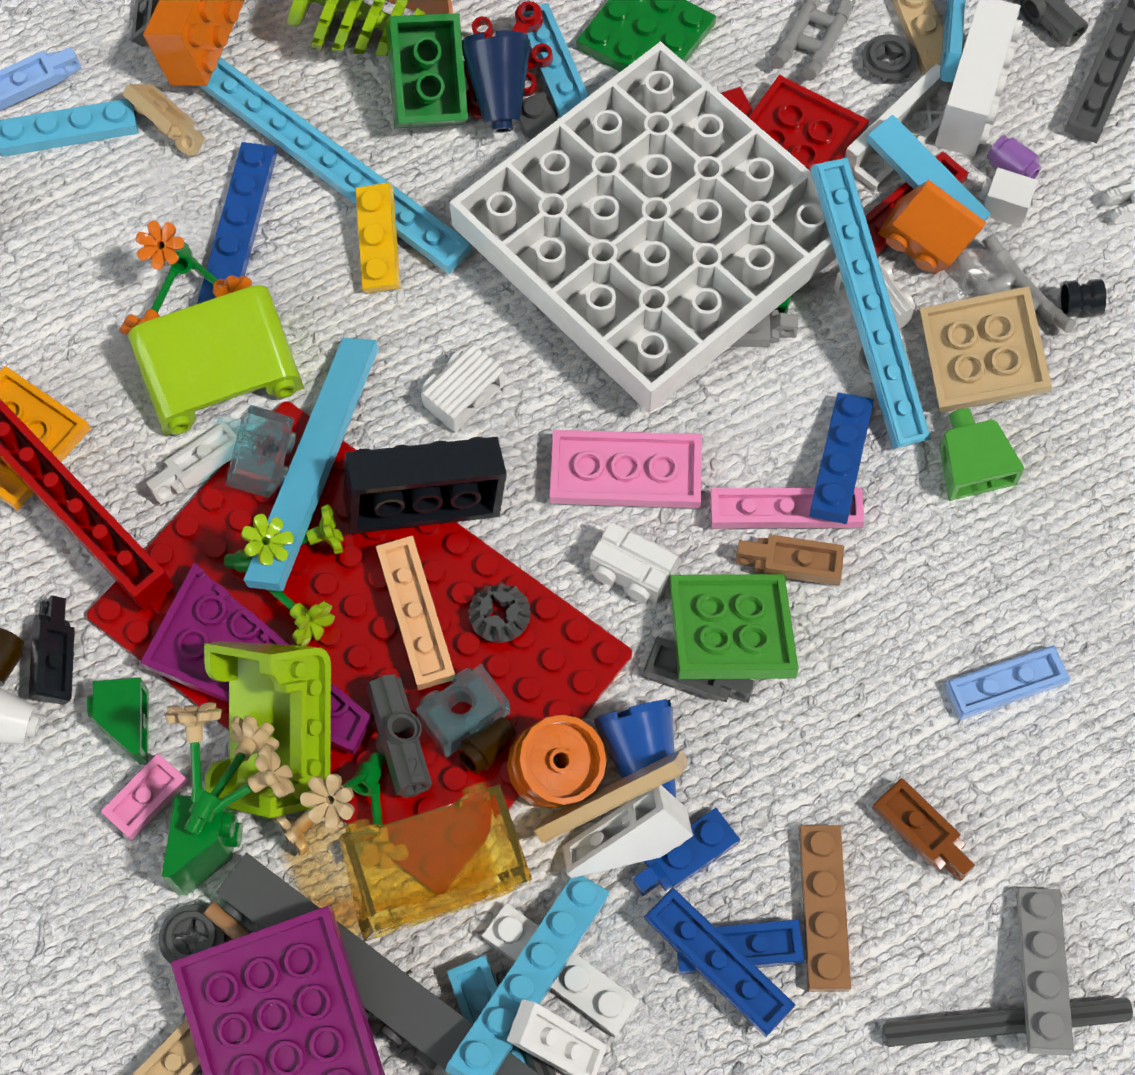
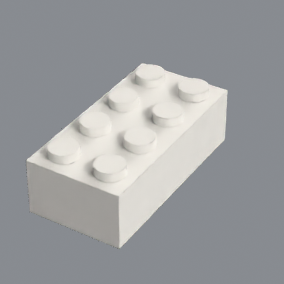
M978 0L934 146L975 157L979 143L986 145L998 110V102L1005 86L1006 75L1015 52V42H1017L1023 21L1017 20L1021 5L1003 0Z

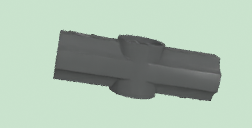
M1016 0L1021 5L1020 12L1027 22L1034 25L1041 23L1065 46L1068 45L1070 47L1075 44L1088 28L1089 24L1065 3V0Z
M395 674L382 675L376 680L369 681L366 690L379 732L376 739V747L379 753L387 760L396 795L407 798L428 791L432 786V781L419 741L422 727L419 719L411 713L401 678H397ZM394 733L400 734L404 739L397 737Z

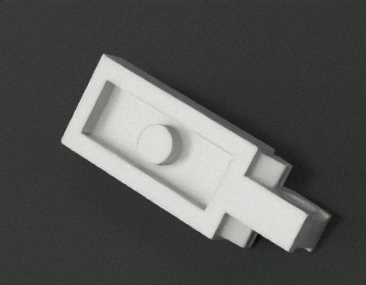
M222 422L165 460L166 467L145 483L153 497L161 505L177 497L178 493L184 492L185 489L200 482L207 475L234 459L248 447L244 439L227 422Z

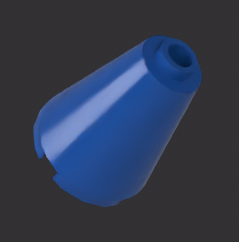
M670 699L629 707L628 710L618 713L614 711L594 719L595 728L621 778L674 753L673 708ZM674 778L662 784V786L676 798Z

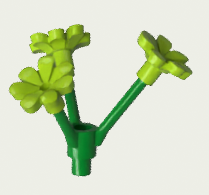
M327 504L321 508L322 517L319 526L307 530L302 544L309 542L310 545L325 540L332 547L335 554L343 553V547L340 543L344 541L343 535L339 529H335L336 524L333 518V510ZM264 514L256 515L253 519L254 528L245 526L241 533V537L249 543L245 546L244 550H238L236 553H229L225 556L224 564L226 568L236 569L239 573H246L253 556L256 554L258 555L259 563L264 566L271 565L273 558L279 562L286 560L289 553L283 546L293 543L294 536L292 532L285 531L281 533L280 530L283 528L284 522L278 517L272 518L268 523L267 517ZM267 590L290 610V615L296 620L295 625L297 628L292 638L297 645L306 646L310 642L311 636L318 641L324 633L322 626H330L335 619V616L329 613L332 605L325 601L319 605L312 606L308 610L301 603H294L282 591Z

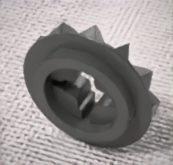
M892 34L880 35L871 39L864 47L862 54L863 67L868 69L870 77H880L882 83L889 79L897 84L902 77L909 78L917 63V53L913 45L905 38ZM885 51L891 60H895L894 66L889 65L888 61H883Z
M501 581L497 585H484L477 595H473L470 608L468 609L470 624L474 631L483 639L496 643L508 642L520 636L527 628L531 616L527 596H524L516 585L512 587L503 584ZM492 601H495L501 607H510L506 610V624L498 615L489 616L493 613Z
M197 904L185 905L174 910L165 919L159 932V947L168 963L223 944L226 941L224 931L204 915L208 907ZM195 922L199 935L205 936L208 940L196 942L191 953L189 945L176 937L190 935Z

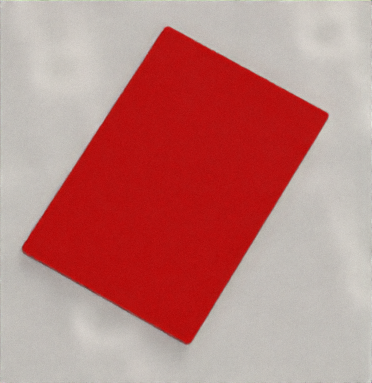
M282 402L245 442L248 448L231 461L226 462L145 549L166 572L174 587L144 612L115 581L88 610L87 617L90 622L141 661L195 562L204 570L206 575L217 584L219 583L244 608L249 609L286 643L297 645L292 638L297 628L295 625L296 620L290 615V610L266 589L248 587L244 582L246 573H239L236 569L226 568L224 558L229 553L244 550L249 542L241 537L242 530L245 526L254 528L253 519L256 515L264 514L268 521L310 416L291 402ZM343 440L307 529L319 526L322 517L321 508L327 504L330 505L336 524L335 529H339L343 535L344 541L340 542L343 547V553L335 554L332 547L325 540L310 545L309 542L302 544L282 592L294 603H301L308 610L323 601L332 605L329 613L335 616L333 623L330 626H322L324 629L322 637L316 641L311 636V640L306 646L322 648L328 653L331 662V683L334 686L336 685L365 710L372 719L355 755L331 746L330 774L341 776V785L355 775L360 764L367 762L372 753H379L376 747V739L379 732L367 694V684L369 681L376 680L382 675L395 674V677L401 678L411 713L421 723L422 732L419 741L432 786L428 791L414 797L403 798L401 795H396L385 758V763L381 768L382 776L378 781L380 784L383 826L387 827L388 841H391L394 845L403 843L408 851L406 858L393 859V861L434 893H441L520 797L510 782L507 768L509 750L517 736L531 725L547 717L567 715L582 720L631 660L632 650L457 522L350 534L343 499L345 452H354L356 449ZM409 536L414 538L456 676V680L419 691L376 549L378 545ZM501 581L503 584L512 587L516 585L519 591L524 596H527L531 616L527 628L520 636L508 642L496 643L483 639L474 631L470 624L468 609L470 608L473 595H477L484 585H497ZM492 601L493 613L489 616L498 615L506 624V610L510 607H501L498 603ZM159 675L195 705H198V707L207 702L216 703V708L222 709L221 718L216 721L229 731V703ZM499 717L505 718L514 727L516 735L509 740L488 771L482 770L479 774L471 772L464 766L457 755V749L461 747V740L493 723ZM394 733L397 737L404 739L400 734ZM353 791L354 796L348 803L355 808L354 813L349 820L341 817L340 819L372 843L371 828L374 827L371 798Z

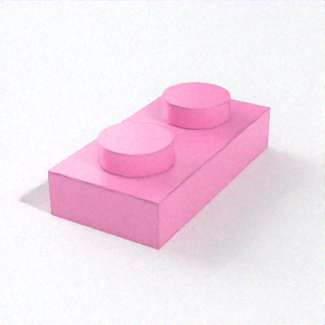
M157 753L100 812L125 836L133 841L189 782L177 769Z

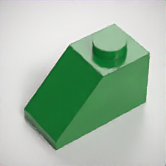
M141 677L93 681V694L87 696L88 717L92 718L98 727L140 765H146L148 763L149 689Z

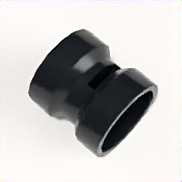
M1091 279L1082 285L1076 280L1063 282L1060 301L1064 314L1069 317H1077L1081 312H1087L1090 316L1104 314L1107 298L1105 284L1102 279Z

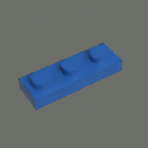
M799 919L715 927L757 968L803 964L804 962ZM677 952L679 975L699 973Z

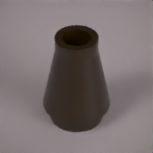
M499 717L493 723L461 740V747L457 749V755L464 766L471 772L479 774L482 770L488 771L509 740L516 735V731L508 720Z

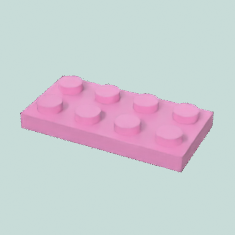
M553 430L550 504L700 508L702 434Z

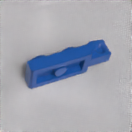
M714 808L691 824L693 836L682 845L660 858L644 861L648 868L633 878V884L642 897L658 885H661L665 891L672 887L677 888L740 843V838L717 808Z

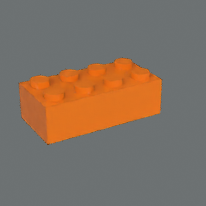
M159 0L143 36L171 86L208 85L224 46L228 42L231 30L238 20L239 12L245 0Z

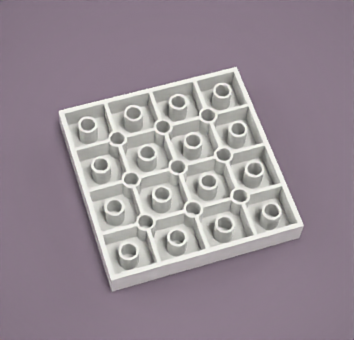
M661 41L450 201L452 227L649 414L836 259L811 171Z

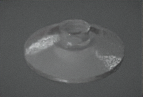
M967 249L962 251L949 267L941 270L938 278V294L942 304L1011 290V276L1006 264L996 254L984 249ZM971 277L979 279V286L975 290H969L966 287V282Z

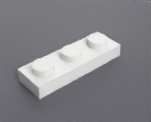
M524 999L520 1003L507 1041L566 1075H597L607 1048L606 1044L536 1002Z

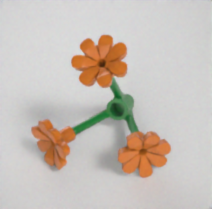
M151 221L147 225L149 234L138 232L136 235V242L144 245V248L137 251V257L141 261L152 259L151 266L156 270L163 269L165 261L171 267L151 309L146 310L141 319L132 314L128 315L119 331L122 334L128 335L129 331L136 325L160 317L158 312L175 277L178 274H185L191 269L197 271L213 285L212 292L216 297L250 287L252 280L243 275L239 278L230 275L226 280L216 278L193 257L189 245L184 242L182 237H174L176 227L172 223L166 222L162 228L157 221Z

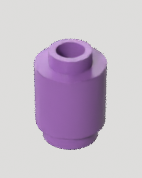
M1005 135L1001 136L993 144L987 155V159L992 162L991 166L996 170L998 167L1033 179L1037 177L1041 170L1039 165L1041 157L1014 137L1009 139Z

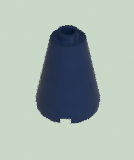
M499 30L496 31V37L485 38V32L467 36L462 40L463 57L484 124L487 127H492V132L495 133L510 132L513 130V126L517 125L520 121L531 47L530 38L528 39L526 33Z

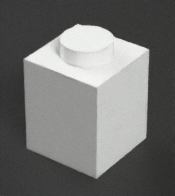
M997 167L993 181L985 180L979 199L985 201L984 207L991 213L989 218L1021 228L1039 180Z

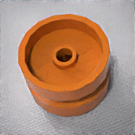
M558 715L547 717L531 725L517 736L509 750L507 768L510 782L520 797L533 806L554 809L580 802L595 792L604 777L607 759L603 742L593 727L580 718ZM554 756H556L557 759L559 760V761L556 763V765L554 764V761H553Z

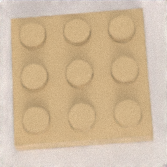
M1029 286L919 308L940 413L1052 392L1051 380Z

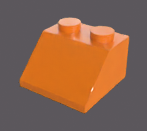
M927 180L897 201L878 234L886 239L887 244L891 248L904 252L914 259L915 264L920 269L936 274L954 262L983 229L986 222L930 180Z

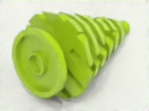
M293 0L286 23L294 27L300 26L311 3H318L324 6L313 35L311 48L319 50L323 48L336 16L340 12L344 14V17L336 35L332 51L343 52L355 22L358 20L364 23L353 53L364 54L374 30L377 29L382 31L383 35L375 55L386 56L388 51L385 23L390 16H402L408 0H397L391 15L383 11L387 0H373L372 6L364 3L365 0ZM417 7L414 15H425V12Z

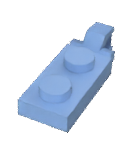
M72 47L56 54L54 52L46 54L43 50L0 70V111L61 83L60 81L63 82L68 76L82 69Z

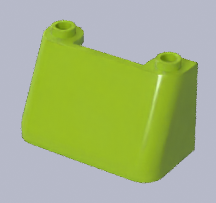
M262 285L250 286L143 322L133 327L128 333L133 354L165 437L189 431L196 421L195 411L264 387L269 395L278 398L290 397L296 391L304 389L270 291Z
M223 641L204 643L206 673L214 681H229V758L216 761L209 767L205 776V791L211 793L235 758L234 751L240 743L233 741L231 738L233 731L231 724L234 717L239 716L244 720L245 716H251L257 720L258 727L264 722L274 727L275 730L269 737L279 741L280 745L275 752L280 758V767L288 765L291 769L293 777L289 778V780L294 785L295 792L278 798L272 788L267 786L257 793L251 791L230 804L229 807L233 810L266 818H274L312 809L313 806L306 807L301 804V794L312 791L308 785V781L312 777L320 776L326 782L327 776L330 775L331 662L328 653L322 648L299 645ZM254 753L248 761L241 763L218 798L222 799L247 784V779L259 772L254 761L259 754Z

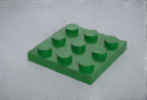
M608 0L576 40V46L578 50L619 72L660 41L686 63L715 26L716 15L687 0Z

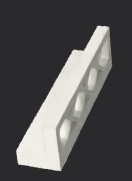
M937 63L846 150L845 158L848 157L853 176L874 192L895 170L888 165L865 139L871 131L891 115H894L907 129L908 123L911 120L926 119L927 129L924 132H911L922 144L939 130L945 111H931L930 101L938 95L948 102L951 91L943 86L944 81H941L940 78L941 66ZM867 162H882L883 171L874 178L862 167Z

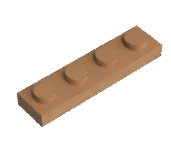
M841 825L800 826L799 842L808 992H849L851 990Z

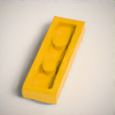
M389 182L357 187L355 189L362 290L368 294L401 289L394 187Z

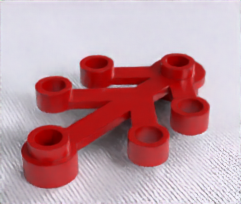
M532 1L521 3L515 11L516 24L512 31L527 34L540 29L543 24V14L540 6ZM527 11H534V14L530 17L523 16V13ZM484 16L477 17L472 22L473 34L481 33L477 31L478 27L486 25L488 29L484 31L485 38L492 37L493 26L490 19ZM540 43L533 47L532 52L529 54L527 70L535 67L545 68L552 63L553 54L549 45ZM540 52L548 53V56L544 59L537 58ZM463 61L464 73L469 89L466 91L467 112L473 117L482 118L479 105L474 102L476 95L466 63ZM527 72L526 81H531L532 85L524 88L523 96H531L537 90L534 75Z

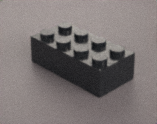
M498 436L488 438L473 437L469 440L435 441L430 444L397 445L392 448L359 449L354 452H345L343 499L350 534L500 517L507 473Z

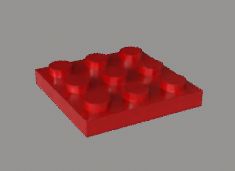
M780 74L748 117L808 170L814 164L845 158L847 148L867 130L869 124L868 119Z

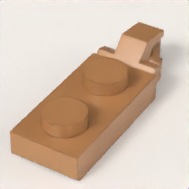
M769 534L768 538H758V543L739 540L735 564L755 567L754 572L785 574V578L839 586L842 578L845 546Z

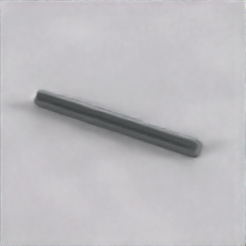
M1126 997L1070 1003L1072 1028L1122 1023L1133 1019L1132 1005ZM1024 1008L887 1022L882 1027L883 1040L888 1047L1026 1033Z

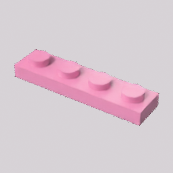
M855 487L847 524L809 517L815 488H711V529L863 528L862 487Z

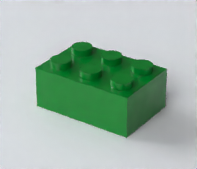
M460 13L390 16L385 23L394 129L463 125L468 120Z

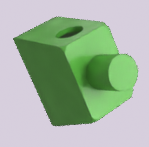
M961 408L952 412L949 415V419L953 429L944 432L940 443V456L949 501L1017 485L1024 467L998 422L991 419L975 423L969 408Z

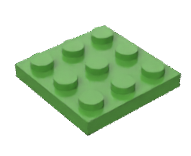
M785 574L670 575L669 592L678 679L797 678L799 668Z

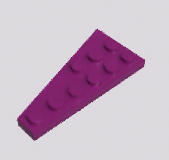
M194 562L140 664L144 669L229 703V681H214L206 673L204 643L223 641L289 644L249 609L244 608L226 589L213 581ZM331 683V746L355 755L372 719L365 710L336 685L334 686Z

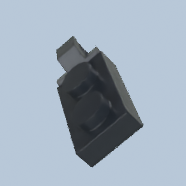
M51 595L45 601L42 600L40 602L39 614L34 617L28 698L61 705L70 702L72 699L75 628L70 627V621L65 620L66 598Z

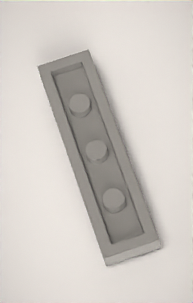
M1018 888L1016 899L1027 1053L1071 1056L1074 1051L1061 892L1060 889Z

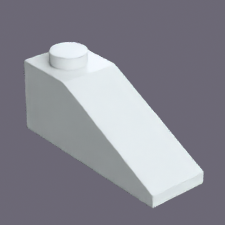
M662 785L628 801L562 846L567 875L575 878L664 856L693 836L687 808Z

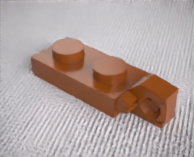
M899 779L873 804L872 809L930 866L933 865L938 871L945 867L959 881H962L973 870L975 864L961 851L966 846L959 838L961 834L904 779Z

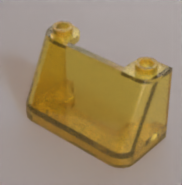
M485 782L469 786L462 790L464 797L458 799L453 804L380 827L379 824L370 825L369 819L359 820L344 827L346 832L340 835L339 840L357 920L364 941L373 940L505 896L520 889L532 880L500 784L487 788Z

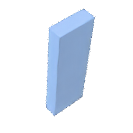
M1055 645L948 680L944 686L961 721L1066 685L1071 679Z

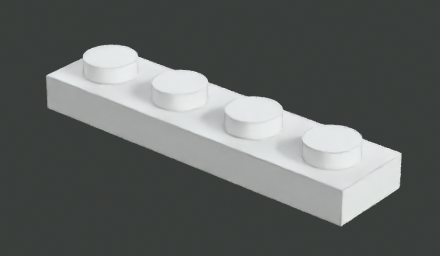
M506 903L483 933L482 938L515 963L539 926ZM576 953L572 954L550 989L614 1038L640 1004L638 999Z

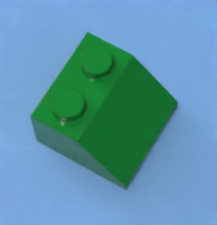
M175 795L161 877L178 895L186 896L232 860L234 847H240L243 826L242 823H238L235 813L228 805L219 814H215L211 823L206 821L200 834L197 836L184 829L192 814L189 812L193 804L191 796Z

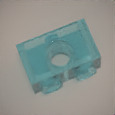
M482 664L473 670L471 668L464 669L453 678V684L441 692L435 690L429 693L420 701V706L416 708L421 725L446 758L461 747V740L493 723L499 717L504 718L511 713L508 698ZM458 702H468L472 705L471 709L465 714H455L451 711L452 707Z

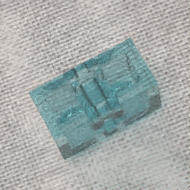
M250 405L241 417L225 485L267 498L272 495L277 487L281 488L289 469L288 466L284 465L286 453H291L296 439V433L291 432L294 418Z

